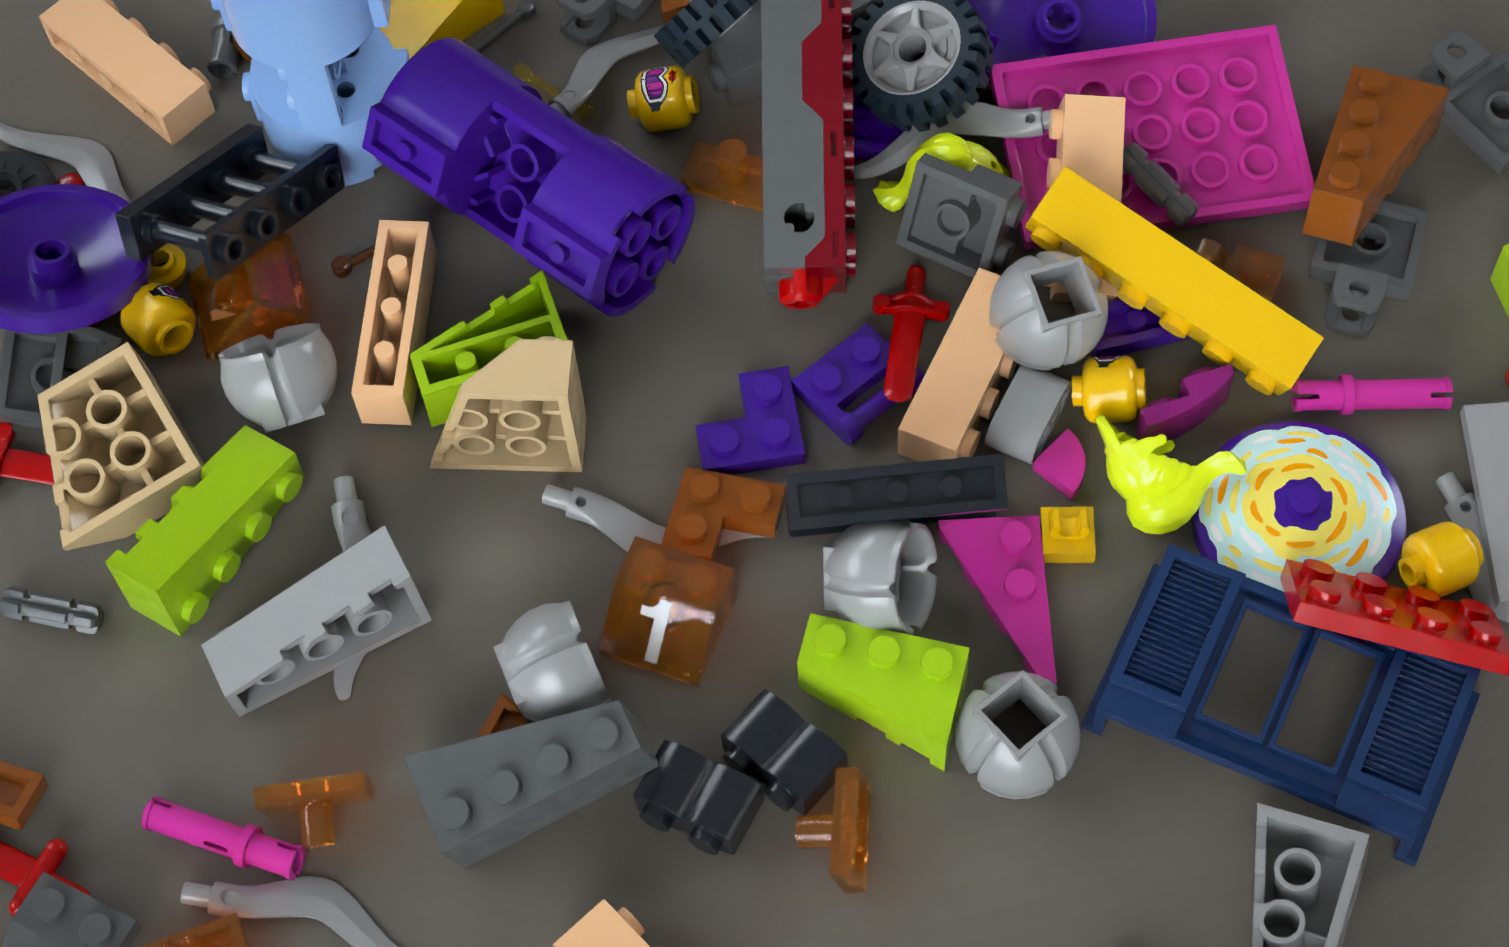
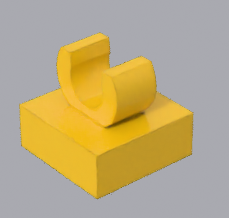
M1041 507L1039 517L1044 563H1095L1096 543L1093 507Z

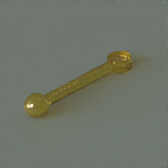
M519 62L512 69L513 75L524 82H530L553 97L562 92L533 74L524 63ZM586 101L576 113L580 119L589 120L594 116L595 109L590 102Z

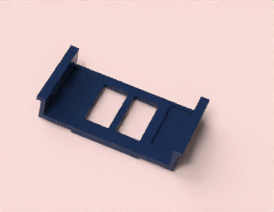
M1169 544L1160 566L1154 564L1085 715L1081 728L1102 736L1108 720L1111 719L1395 837L1400 841L1393 858L1415 867L1479 700L1480 693L1473 691L1481 669L1293 622L1283 591L1248 578L1245 573ZM1247 609L1303 631L1259 737L1202 714ZM1319 637L1377 660L1334 768L1275 744Z

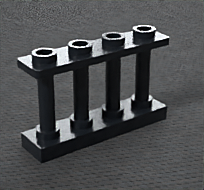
M246 124L115 214L126 257L142 262L167 243H172L201 251L208 277L220 280L345 187L338 149L334 145L325 144L303 161L270 154L267 150L262 127ZM266 173L280 176L271 184L257 181ZM234 196L248 199L238 207L224 204ZM201 219L216 222L205 231L191 228Z
M1003 454L785 475L786 487L784 494L788 534L791 537L843 533L854 524L907 519L914 523L929 525L938 524V520L991 518L996 516L997 511L1009 508Z

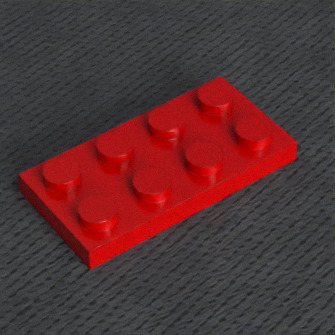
M1286 559L1280 580L1293 622L1506 676L1509 675V642L1494 611L1488 605L1473 599H1462L1460 603L1443 599L1436 592L1422 586L1412 585L1408 587V590L1391 586L1381 577L1366 572H1358L1356 576L1336 572L1329 564L1315 559H1305L1303 563Z

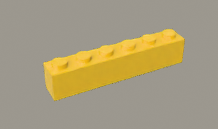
M1064 166L1024 226L1032 232L1031 239L1041 248L1047 251L1059 250L1075 257L1081 256L1083 262L1090 266L1099 279L1102 278L1118 289L1116 295L1124 303L1138 310H1142L1143 307L1147 308L1161 318L1159 324L1165 330L1179 338H1185L1188 335L1204 346L1202 352L1206 357L1221 366L1233 365L1246 374L1245 381L1251 387L1265 395L1275 393L1280 396L1290 390L1324 339V337L1066 166Z

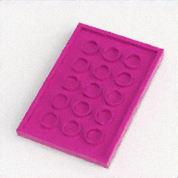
M1276 24L994 64L992 71H989L995 106L1007 109L1042 107V111L1058 109L1065 94L1125 97L1124 148L1133 142L1138 143L1149 154L1146 159L1149 162L1155 160L1182 187L1179 192L1181 194L1188 193L1199 206L1197 214L1192 220L1183 226H1177L1166 215L1168 209L1166 207L1160 209L1134 182L1136 177L1134 175L1128 176L1123 171L1121 204L1161 230L1302 210L1309 207L1315 184ZM1049 130L1044 131V136L1002 138L1009 177L1023 183L1020 198L1027 200V208L1019 224L1024 250L1040 248L1031 239L1032 232L1024 226L1050 189L1047 188V167L1049 158H1056L1057 139H1049Z

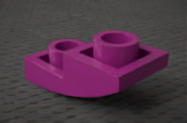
M1231 364L1215 369L1212 367L1199 368L1191 372L1187 377L1182 378L1177 399L1161 398L1151 402L1146 408H1142L1136 431L1138 440L1154 437L1159 434L1166 435L1167 441L1174 440L1207 420L1228 399L1234 376Z

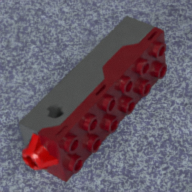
M761 0L764 274L767 294H778V300L784 307L790 309L815 308L829 293H845L846 277H856V233H845V229H855V184H845V181H854V135L844 136V134L853 133V87H844L852 86L851 0Z

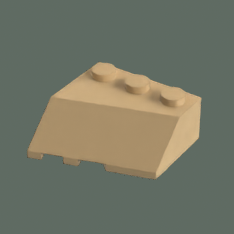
M543 336L536 340L519 339L463 382L432 456L430 468L583 472L587 415L573 340H561L552 336Z
M128 342L37 395L46 451L51 459L55 485H52L55 504L59 507L62 525L60 536L62 548L65 551L131 536L149 518L155 521L169 513L171 497L183 485L196 486L202 480L201 471L205 463L148 366Z

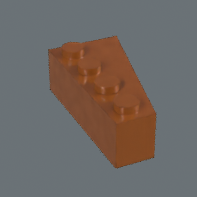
M1353 65L1313 188L1302 233L1352 246L1379 210L1385 196L1393 192L1399 184L1401 175L1420 156L1421 149L1425 143H1430L1436 135L1450 88L1385 73L1375 68Z

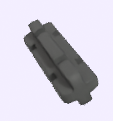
M1133 142L1123 149V171L1128 176L1134 175L1136 177L1134 182L1160 209L1164 207L1168 209L1166 215L1177 226H1183L1192 220L1199 209L1198 204L1188 193L1181 194L1179 192L1182 187L1155 160L1149 162L1146 159L1149 154L1138 143Z
M13 586L5 588L0 599V610L8 618L24 620L28 616L29 622L68 630L76 626V631L88 634L98 633L104 620V611L98 603L81 600L78 604H74L73 598L33 591L28 595V589Z

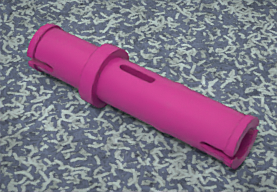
M1341 374L1337 380L1297 379L1291 388V392H1297V394H1313L1310 397H1291V405L1294 412L1338 410L1339 414L1349 415L1353 414L1354 410H1450L1453 397H1446V395H1431L1433 392H1453L1452 382L1449 377L1359 380L1354 379L1351 374Z
M159 796L152 797V801L149 800L143 811L141 825L144 830L154 831L192 846L232 858L233 864L237 867L249 869L251 866H255L281 875L291 881L296 879V875H299L306 858V848L304 846L295 845L263 834V829L260 826L247 824L245 827L209 814L172 803Z

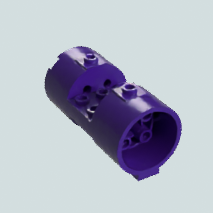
M442 38L418 51L396 74L384 93L381 102L370 107L362 144L364 150L375 156L382 165L453 213L467 216L510 245L529 264L539 271L543 270L545 275L607 316L623 315L642 303L656 289L655 285L650 281L661 271L666 260L673 264L675 263L688 238L695 214V198L686 192L687 186L606 135L596 136L543 102L540 93L535 88L459 39Z

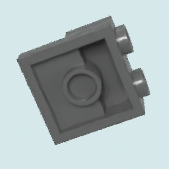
M925 153L917 161L896 245L971 278H974L978 268L992 273L997 268L1003 270L1009 263L1015 248V242L1007 239L1010 227L1017 228L1027 208V200L1020 198L1023 183L979 164L969 172Z

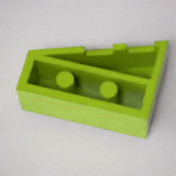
M543 270L530 277V284L506 299L502 295L491 302V309L470 323L466 324L464 321H461L409 354L431 427L446 423L461 384L519 339L536 340L539 337L552 336L561 340H567Z
M810 613L797 660L798 688L855 721L858 718L884 732L886 734L885 738L899 746L903 743L929 758L930 764L945 772L968 674L970 648L886 629H871L858 623Z

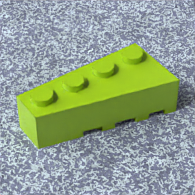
M244 425L202 466V480L196 486L183 485L171 497L170 512L157 523L149 518L135 532L136 538L140 541L127 554L117 549L105 561L130 607L180 637L191 624L200 621L208 609L211 597L222 583L229 582L235 576L240 567L241 559L254 542H259L266 536L275 514L285 502L292 501L298 494L305 476L296 453Z

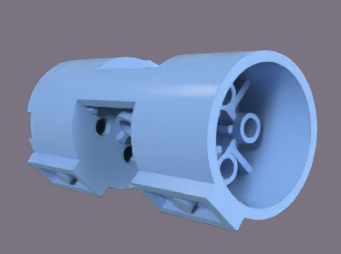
M211 0L213 10H220L226 30L232 32L238 45L252 57L250 72H244L242 76L243 97L246 102L252 103L257 120L262 121L273 154L303 161L325 144H330L338 149L345 186L357 184L374 177V170L382 166V164L377 161L375 156L362 148L370 107L381 102L391 81L410 59L407 49H393L389 39L378 28L389 27L391 0Z

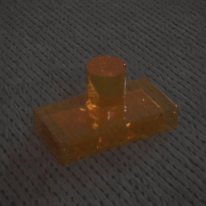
M727 139L719 146L697 140L680 177V182L687 186L686 191L763 212V158L747 154L745 143L739 139Z
M858 767L836 768L833 814L798 815L795 824L796 842L800 849L831 848L829 874L844 893L866 892L871 786Z
M364 772L257 786L253 787L255 810L264 815L298 810L302 846L305 848H318L336 844L332 806L373 800L371 778Z

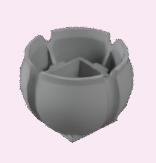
M1043 251L1035 257L1028 255L1016 260L1001 275L994 286L990 298L989 322L990 326L999 327L1000 329L996 339L998 346L1015 362L1031 369L1052 370L1060 368L1062 364L1066 366L1082 360L1096 347L1102 338L1108 319V299L1104 293H1099L1098 291L1101 286V280L1089 265L1083 262L1081 256L1075 257L1064 252ZM1061 281L1066 286L1076 316L1048 323L1035 288Z
M303 323L276 329L272 339H267L263 334H259L234 344L219 354L221 384L226 397L236 411L247 420L263 427L265 433L325 415L324 409L336 385L337 361L332 344L321 331L318 323Z
M907 519L854 524L838 536L833 543L824 546V610L836 611L842 620L858 623L871 629H886L905 634H913L914 630H921L931 612L937 585V575L932 574L928 570L929 565L936 562L937 553L932 534L927 526Z
M570 600L563 603H545L528 610L509 628L502 643L493 646L516 706L525 722L531 720L537 722L611 702Z
M1024 670L1005 672L988 678L983 683L982 690H973L965 698L958 711L955 725L956 750L968 774L978 773L977 781L984 790L998 797L1013 800L1030 799L1048 792L1054 785V779L1061 781L1071 771L1078 757L1080 747V720L1068 696H1058V687L1051 680L1038 674L1025 672ZM1017 700H1021L1046 726L1043 731L1021 749H1018L992 722Z

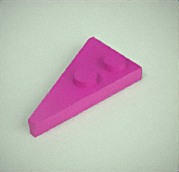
M1039 515L938 520L939 539L943 544H948L962 565L963 575L969 584L980 592L981 602L1004 636L1008 634L1022 655V664L1028 673L1038 674L1057 685Z

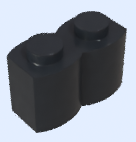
M766 689L721 734L723 751L725 752L723 759L726 764L747 776L751 774L766 785L764 792L767 797L786 812L793 808L806 816L848 770L847 753L834 740L814 725L806 722L787 703Z
M664 739L655 755L659 767L643 776L633 794L636 807L641 811L640 818L651 827L663 832H668L672 827L688 833L689 842L705 853L717 855L720 850L734 855L765 799L762 784L733 768L712 762L688 747Z

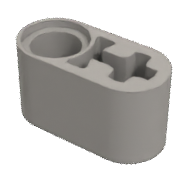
M1021 365L991 420L984 444L1033 465L1034 460L1041 454L1066 405L1072 382L1045 370L1031 369Z

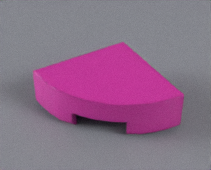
M1067 428L1034 460L1033 471L1071 501L1076 497L1082 486L1086 459L1080 441Z

